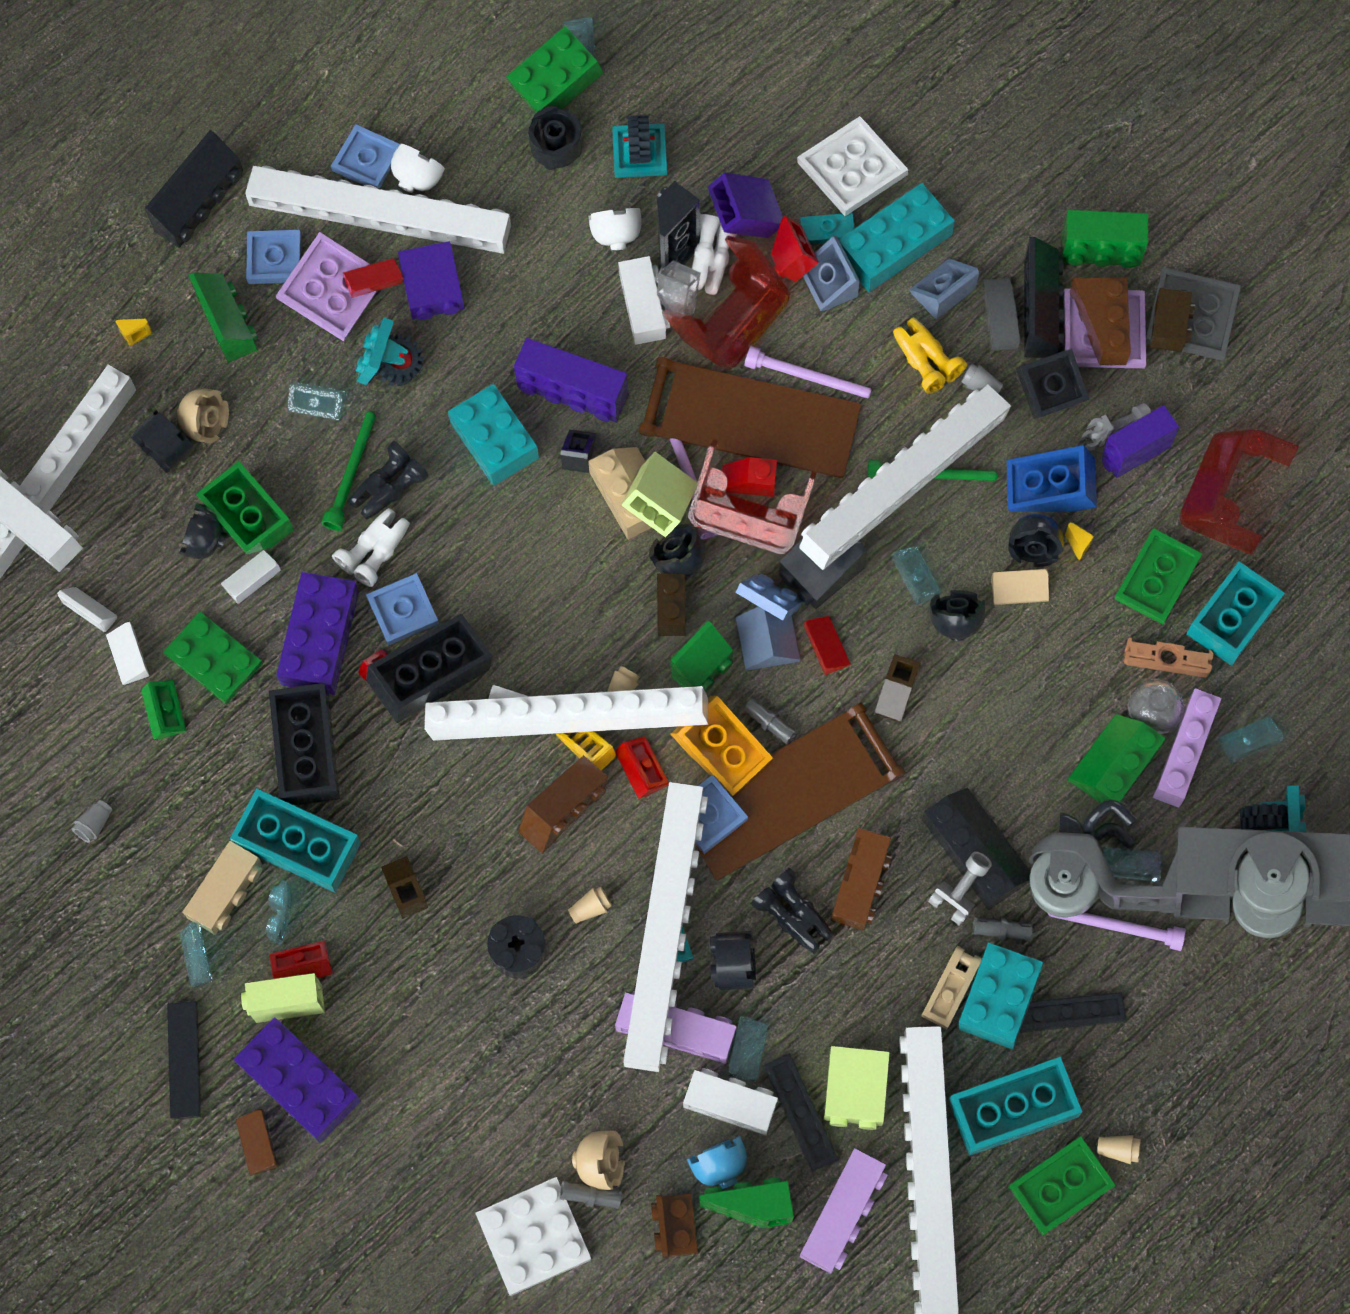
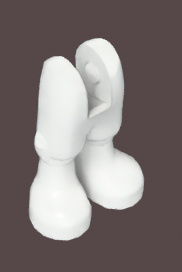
M700 214V243L695 249L691 271V288L700 290L705 284V292L710 295H715L718 292L725 267L729 261L728 248L730 242L737 236V234L725 233L717 216ZM715 235H716V237H717L716 247H715V249L713 250V241H714V237H715Z
M388 508L361 533L358 544L353 549L347 551L340 548L334 552L332 558L349 575L354 573L355 578L359 582L373 587L378 579L377 571L380 565L393 556L395 548L405 535L410 523L406 519L401 518L390 529L389 526L395 517V512ZM374 550L365 563L360 564L369 551Z

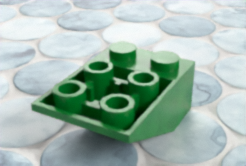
M780 1177L765 1179L763 1184L758 1186H752L751 1182L735 1184L733 1190L722 1191V1187L708 1188L704 1190L705 1194L699 1195L701 1208L760 1228L788 1225L793 1222L794 1215L788 1181L781 1182Z

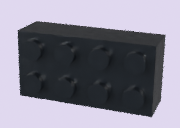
M459 614L368 665L366 681L395 722L399 723L425 708L426 703L435 702L488 672L491 666L492 654L464 616Z
M325 683L270 690L269 700L279 798L292 805L340 799L329 693Z

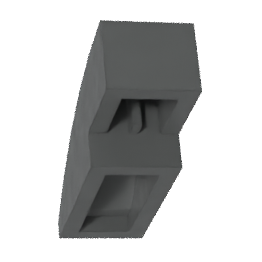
M1010 278L983 280L987 330H989L991 351L1018 349L1020 342L1019 327Z

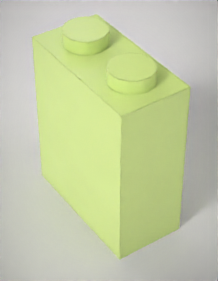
M654 452L640 467L622 506L666 537L680 523L698 483L657 452Z
M315 973L245 983L246 992L241 993L243 1010H247L248 1016L251 1015L256 1023L271 1021L274 1017L280 1020L325 1013L322 984Z
M831 1046L824 1120L830 1121V1125L837 1127H847V1123L859 1124L861 1129L876 1130L877 1126H882L884 1122L889 1052Z

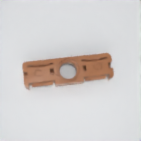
M1131 637L1127 640L1125 646L1124 664L1198 677H1208L1212 669L1213 651L1209 650L1208 653L1184 650L1185 646L1158 641L1156 645L1132 642ZM1164 651L1172 652L1176 657V661L1172 664L1164 663L1161 659V653Z

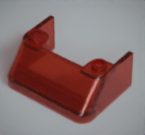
M727 236L725 241L738 257L729 271L730 281L735 286L732 293L705 325L698 318L665 309L662 314L686 344L717 366L732 369L742 360L749 351L750 346L757 342L787 306L790 294L786 285L754 241Z
M1258 429L1216 433L1210 441L1179 515L1181 524L1189 530L1252 555L1262 535L1236 525L1240 516L1239 507L1235 502L1224 498L1242 453L1253 457L1263 456L1289 467L1299 446Z
M713 439L709 445L689 509L688 517L691 524L697 528L774 553L784 554L789 552L794 546L817 472H811L804 496L796 493L784 495L779 501L777 510L725 493L728 485L726 474L722 470L711 466L718 440Z

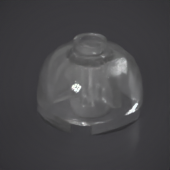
M1161 679L1147 680L1138 685L1130 695L1128 717L1145 723L1162 736L1175 730L1182 720L1185 707L1183 696L1178 688L1169 681Z

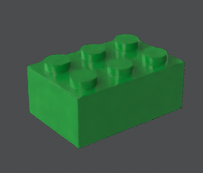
M564 26L509 73L506 78L513 89L536 114L538 111L551 106L563 109L604 73L598 61L573 33Z
M1067 210L1061 233V260L1073 266L1082 264H1095L1098 267L1121 265L1124 268L1141 266L1148 244V213Z

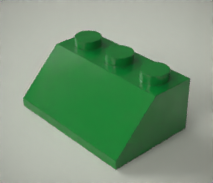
M221 273L188 274L199 303L227 362L230 363L257 351L254 341L258 340L253 326H247L244 321L248 316L242 303L236 304L233 298L238 295L232 281L226 283Z
M240 461L196 493L200 501L216 514L220 524L246 554L272 548L294 531L290 519Z
M1115 714L1067 780L1099 803L1105 800H1116L1121 803L1158 753L1166 738L1141 721Z

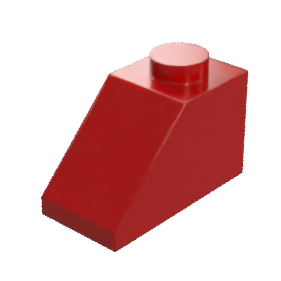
M784 216L781 219L771 256L775 262L774 269L782 278L787 277L796 283L819 262L802 225Z
M749 457L722 465L720 492L774 497L777 460Z

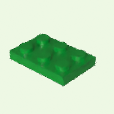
M1153 528L1114 599L1163 625L1201 558L1202 553Z
M201 612L192 619L163 651L167 658L226 705L263 665L258 657Z
M1080 1136L1008 1187L1038 1231L1044 1236L1116 1185Z

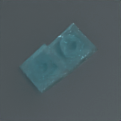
M281 880L279 886L275 885L272 888L268 901H270L269 906L277 914L270 917L266 925V931H268L266 935L271 942L281 945L285 937L292 906L291 888L285 880Z

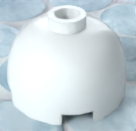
M401 144L396 148L391 160L393 175L400 181L398 186L409 193H412L414 189L427 191L436 186L445 168L431 158L429 160L419 154L420 151Z
M627 208L626 213L625 211L608 210L588 216L593 237L601 245L611 246V251L627 249L626 244L634 241L639 236L641 230V212L639 208Z

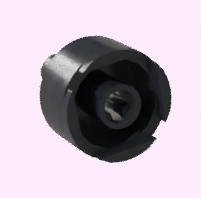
M551 106L538 111L533 116L528 134L531 153L536 161L546 169L554 170L568 166L580 157L582 151L581 126L573 112Z
M156 409L130 436L137 446L146 455L150 456L167 474L171 470L173 471L195 448Z
M521 915L508 916L493 925L490 930L487 947L491 961L498 971L508 977L522 979L535 974L539 970L547 955V946L541 928L532 918ZM519 942L521 951L515 952L513 948L514 943Z
M752 931L716 933V936H710L711 954L713 953L714 959H716V964L711 965L712 982H715V987H719L720 991L753 989L756 987L753 981L756 980L755 948H750V940H753Z

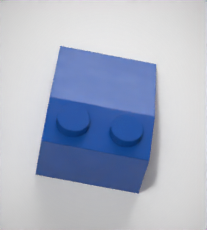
M1082 445L1007 460L1008 510L1010 512H1075L1097 508L1095 457Z

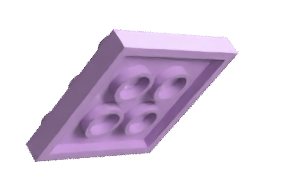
M319 232L277 293L276 299L337 338L345 341L377 291L351 298L343 272L370 264Z
M1064 289V351L1072 348L1078 367L1145 369V291L1128 290L1131 353L1127 365H1099L1088 339L1085 325L1079 317L1076 303L1070 295V289Z

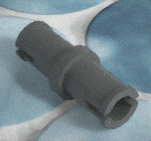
M752 698L743 710L745 714H748L762 725L761 729L765 732L770 731L786 745L790 744L798 733L796 729H793L780 719V715L776 711L771 712L755 698Z
M975 916L972 933L973 935L998 937V940L1011 938L1030 941L1032 923L1007 921L1005 917H1000L998 920Z
M563 1181L561 1185V1200L583 1202L585 1206L589 1207L595 1204L616 1209L619 1208L622 1192L618 1189L600 1190L592 1186Z

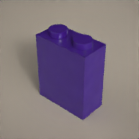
M724 172L708 186L710 196L725 233L769 238L778 231L783 216L769 179Z
M450 241L398 252L412 320H427L433 315L443 313L451 315L464 309Z
M1163 405L1108 437L1102 454V463L1108 472H1112L1118 478L1168 450L1173 444L1179 426Z

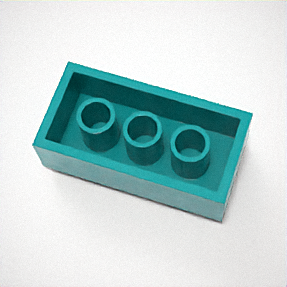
M921 183L840 238L839 242L860 283L868 292H871L952 236L955 220L925 185Z
M257 788L230 837L233 843L255 856L334 893L339 888L361 845L357 834Z
M1061 1057L953 1094L948 1100L969 1156L1073 1120L1082 1113Z

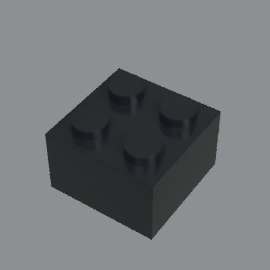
M1072 348L1016 368L1033 419L1090 400Z

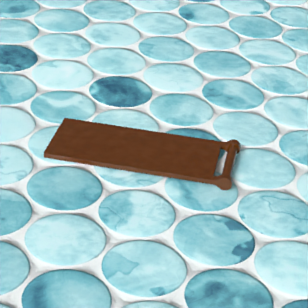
M665 357L657 358L655 365L657 372L644 422L640 424L638 431L641 435L669 440L678 439L683 443L745 457L777 460V464L838 478L844 477L861 407L860 403L682 364ZM674 371L675 376L662 427L660 428L655 426L654 422L667 372Z
M863 703L853 706L847 712L772 753L773 759L734 796H731L748 816V820L705 854L695 844L715 880L718 881L906 774L903 767L897 765L866 715L867 709ZM857 719L889 772L884 776L881 775L850 725V720Z

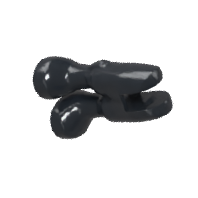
M392 441L387 447L389 460L381 469L372 472L349 499L350 505L353 508H358L370 496L373 497L361 511V515L366 520L378 514L390 503L397 501L405 488L413 483L423 482L429 477L426 470L415 459H410L407 452L396 441ZM405 467L404 471L398 476V478H396L392 482H389L391 477H393L397 472H399L401 469Z
M788 868L772 883V889L770 887L765 888L750 904L758 911H768L777 919L783 932L790 934L799 944L814 954L819 950V946L807 933V930L812 926L826 941H829L833 934L827 923L815 910L813 903L799 895L794 887L796 875L791 868ZM774 891L792 907L793 912L788 911L780 903Z

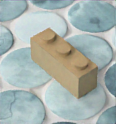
M229 841L183 910V914L187 919L214 935L219 930L223 931L231 919L229 914L233 908L240 906L247 894L245 890L251 882L254 883L259 878L262 872V862L260 859L232 841Z

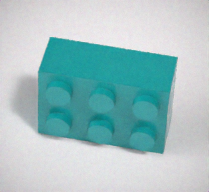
M494 384L448 411L450 424L493 486L539 459L537 445Z
M1238 561L1192 622L1186 635L1206 649L1213 651L1216 656L1233 666L1278 606L1285 593Z
M988 942L959 1020V1030L1014 1049L1041 975L1043 962Z

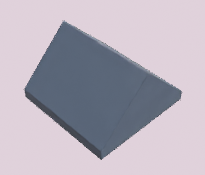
M833 236L815 252L819 263L803 276L820 311L828 310L858 297L860 281L837 236Z
M948 259L909 290L937 320L976 289L979 271L976 267Z
M758 606L736 617L746 671L800 662L792 616L782 621Z

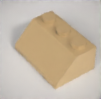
M637 447L611 449L589 460L590 475L626 538L629 540L652 528L622 506L640 467L646 462Z

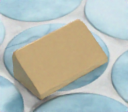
M1047 569L994 572L992 574L991 584L994 605L1049 601Z

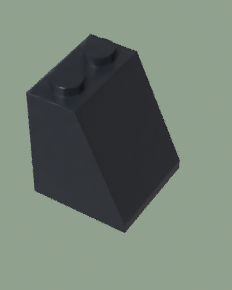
M802 538L780 561L779 575L787 585L790 586L792 584L799 591L797 594L806 605L811 604L817 609L865 569L867 549L860 541L856 542L822 570L799 548L803 540Z

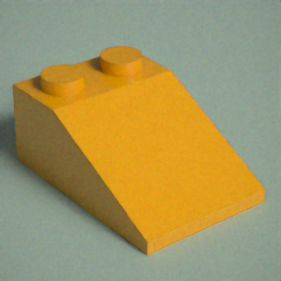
M710 696L708 698V725L678 726L670 733L680 746L710 776L713 775L731 796H734L773 759L718 696Z

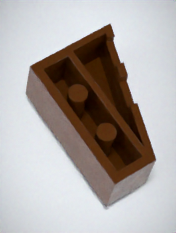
M1073 278L1069 292L1076 303L1079 317L1085 325L1088 339L1099 365H1127L1131 353L1127 278Z
M583 755L527 805L518 833L543 854L576 819L584 814L593 801L597 802L606 792L604 787L608 776Z
M861 828L857 829L854 845L833 910L832 922L864 931L866 923L872 924L876 908L872 907L874 896L880 898L884 881L879 880L882 870L888 871L892 855L887 853L891 837Z

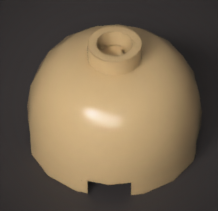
M205 388L196 389L187 393L182 399L177 410L178 423L181 430L190 439L205 443H214L220 439L217 435L221 427H227L229 418L228 402L222 400L220 391Z
M617 1131L592 1132L583 1138L578 1145L577 1151L573 1153V1167L577 1169L579 1177L586 1185L600 1190H613V1186L620 1185L625 1160L619 1161L618 1146H623V1142Z

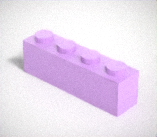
M1196 688L1192 692L1153 798L1178 808L1181 806L1220 704V697Z
M635 991L632 994L625 992L615 1024L616 1031L628 1034ZM675 1004V1008L669 1007L668 1018H673L670 1036L665 1035L663 1045L724 1064L727 1063L736 1033V1026L732 1025V1020L721 1016H716L715 1019L705 1017V1013L701 1010L688 1008L685 1011L676 1008L677 1004Z
M854 1148L800 1254V1258L830 1274L834 1267L839 1270L841 1269L848 1255L843 1250L848 1241L854 1243L861 1229L856 1224L861 1214L867 1217L874 1203V1200L870 1199L874 1188L880 1191L888 1176L883 1173L886 1166L884 1163Z

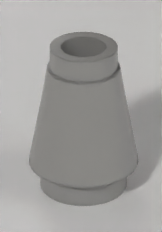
M972 363L961 383L966 385V388L971 390L978 389L979 391L986 385H989L999 393L1003 386V383L999 382L982 366H976Z
M99 800L74 821L75 825L72 831L80 839L88 843L92 839H97L109 814L112 812V808L104 801Z

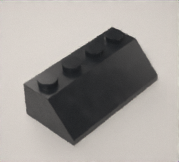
M209 130L145 207L154 232L178 248L192 238L196 227L207 220L210 210L216 203H220L224 199L226 191L232 184L240 180L243 173L239 157L212 130Z
M676 181L669 187L665 186L657 195L661 277L664 284H667L694 255L696 246L700 243V199Z
M1029 237L1024 258V357L1046 358L1057 354L1058 349H1063L1064 333H1059V324H1063L1064 309L1059 308V300H1063L1064 285L1059 284V276L1063 275L1064 262L1059 259V249L1036 237Z
M968 788L947 795L924 811L922 821L963 876L968 870L966 862L973 852H980L990 859L992 866L986 875L977 876L971 885L988 910L1030 882V870Z

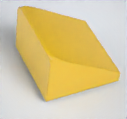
M122 319L115 321L129 346L134 345L153 333L146 319Z
M1071 522L1068 524L1065 533L1078 560H1081L1090 547L1094 536Z

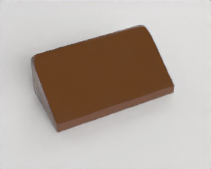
M259 1109L236 1119L249 1175L252 1176L279 1168L265 1112Z

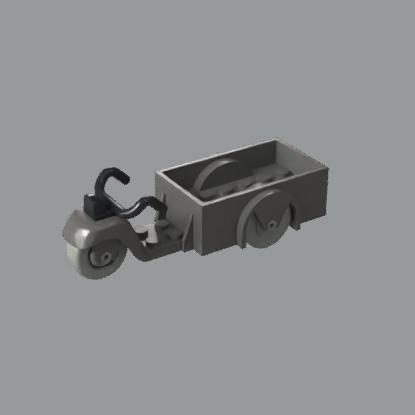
M1105 800L1088 815L1083 827L1077 818L1068 813H1060L1059 832L1041 838L1033 848L1029 858L1030 863L1033 864L1030 873L1032 896L1040 908L1057 917L1068 918L1080 915L1088 910L1095 902L1097 896H1099L1101 901L1112 909L1161 911V913H1174V918L1223 920V923H1229L1230 896H1232L1233 912L1236 920L1242 928L1257 937L1276 938L1291 931L1300 919L1303 900L1305 904L1304 927H1310L1311 924L1350 926V834L1179 827L1176 854L1164 882H1155L1153 886H1144L1138 881H1124L1123 884H1117L1098 841L1108 834H1113L1127 849H1130L1136 841L1116 823H1105L1095 831L1094 827L1109 811H1113L1128 827L1132 826L1137 819L1120 802Z

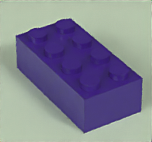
M529 338L525 339L514 364L517 387L522 392L529 395H541L547 401L554 404H559L560 402L569 405L572 410L579 413H584L585 411L594 414L597 419L604 422H609L610 420L617 423L629 395L627 373Z
M301 572L276 675L282 686L299 687L325 683L328 693L335 695L359 595L355 581Z
M275 1017L233 1059L320 1144L361 1102L359 1097Z

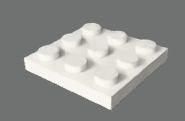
M860 116L797 157V163L844 216H847L908 175L907 167Z
M557 1177L476 1212L478 1221L510 1296L592 1260L567 1200L560 1199L561 1186Z

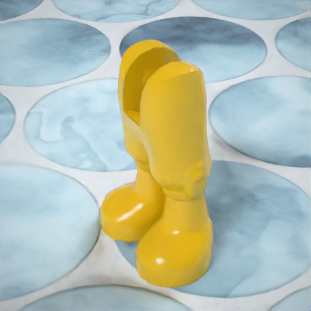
M913 317L907 321V325L913 334L911 337L901 326L893 330L897 343L907 357V362L920 372L923 378L921 385L927 394L939 391L945 385V380L947 383L953 382L966 369V361L959 356L949 359L943 353L940 342L916 318ZM927 358L933 360L940 372L929 364Z

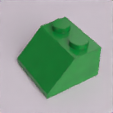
M707 621L670 660L671 677L682 687L702 686L705 693L714 685V678L719 673L725 674L733 664V650L710 621Z

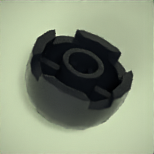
M196 503L194 510L199 511L198 515L194 514L193 518H190L182 544L187 545V548L182 547L179 554L194 559H205L213 555L217 547L223 548L227 533L222 532L223 526L213 511L203 504Z
M1041 514L1026 515L1020 518L1012 527L1008 550L1011 557L1017 562L1021 563V560L1034 563V567H1043L1059 560V555L1064 549V537L1061 527L1053 518Z
M680 524L660 542L657 538L654 540L649 550V558L660 573L685 574V577L696 573L704 561L705 545L699 533L691 525Z
M951 590L950 596L940 598V595L937 594L930 601V618L933 626L938 633L953 641H962L976 634L984 623L985 600L980 601L977 599V594L974 592Z

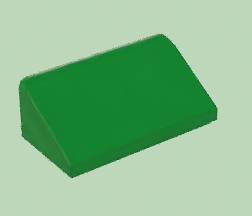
M174 680L147 682L141 692L153 739H163L186 732Z

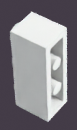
M650 256L618 262L619 276L635 345L666 339V329L670 328L668 313H662L661 305L665 304L663 291L656 287L655 281H659L657 265H651Z
M702 1068L701 1072L694 1070L683 1102V1108L767 1135L778 1100L777 1097L773 1096L774 1092L762 1087H757L756 1090L745 1087V1082L735 1078H729V1081L717 1078L718 1073L709 1069Z

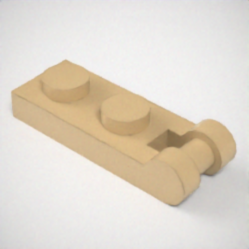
M959 946L953 952L922 1013L923 1018L945 1029H948L982 961L981 957L977 955L973 957L965 953V949ZM958 963L969 967L966 973L956 968Z

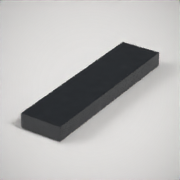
M1118 992L1031 1001L1020 1033L1126 1022L1123 994Z
M196 1001L168 1003L170 1118L172 1120L200 1118L198 1003Z
M789 1053L764 1064L763 1067L811 1172L813 1173L839 1161L791 1054Z

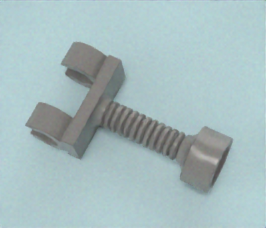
M1142 403L1132 408V414L1112 422L1109 421L1106 415L1101 416V418H1095L1091 420L1087 429L1095 426L1094 430L1084 432L1080 441L1085 438L1092 439L1094 443L1086 445V448L1092 451L1097 445L1099 447L1103 446L1111 433L1121 430L1151 413V410L1145 403Z
M973 852L966 862L968 870L955 889L944 881L928 901L937 908L945 899L957 908L951 920L959 926L975 906V904L964 897L965 893L976 877L986 875L992 866L990 859L980 852Z

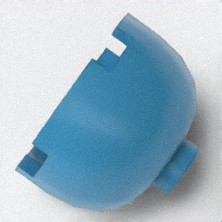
M740 1136L733 1139V1145L730 1140L703 1150V1153L697 1156L698 1160H696L695 1155L687 1158L691 1171L701 1183L708 1186L720 1185L722 1189L738 1183L736 1177L744 1172L747 1165V1153Z

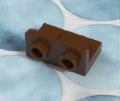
M691 1193L663 1197L662 1195H656L657 1203H651L653 1221H659L660 1229L659 1233H654L656 1251L662 1250L663 1258L698 1254Z

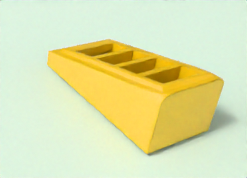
M595 731L578 732L571 739L569 736L573 732L555 733L576 756L581 758L584 755L601 771L616 757L613 747ZM587 735L588 737L578 746L577 744ZM594 743L596 744L588 753L585 752V751L588 750Z

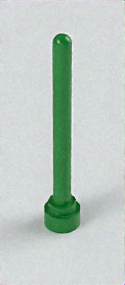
M368 411L365 414L333 507L329 508L322 518L321 524L330 530L341 531L345 518L342 511L376 418L375 413L372 411Z
M869 459L867 478L873 479L877 475L876 473L879 468L885 463H880V460ZM946 468L934 479L996 481L998 473L994 470Z

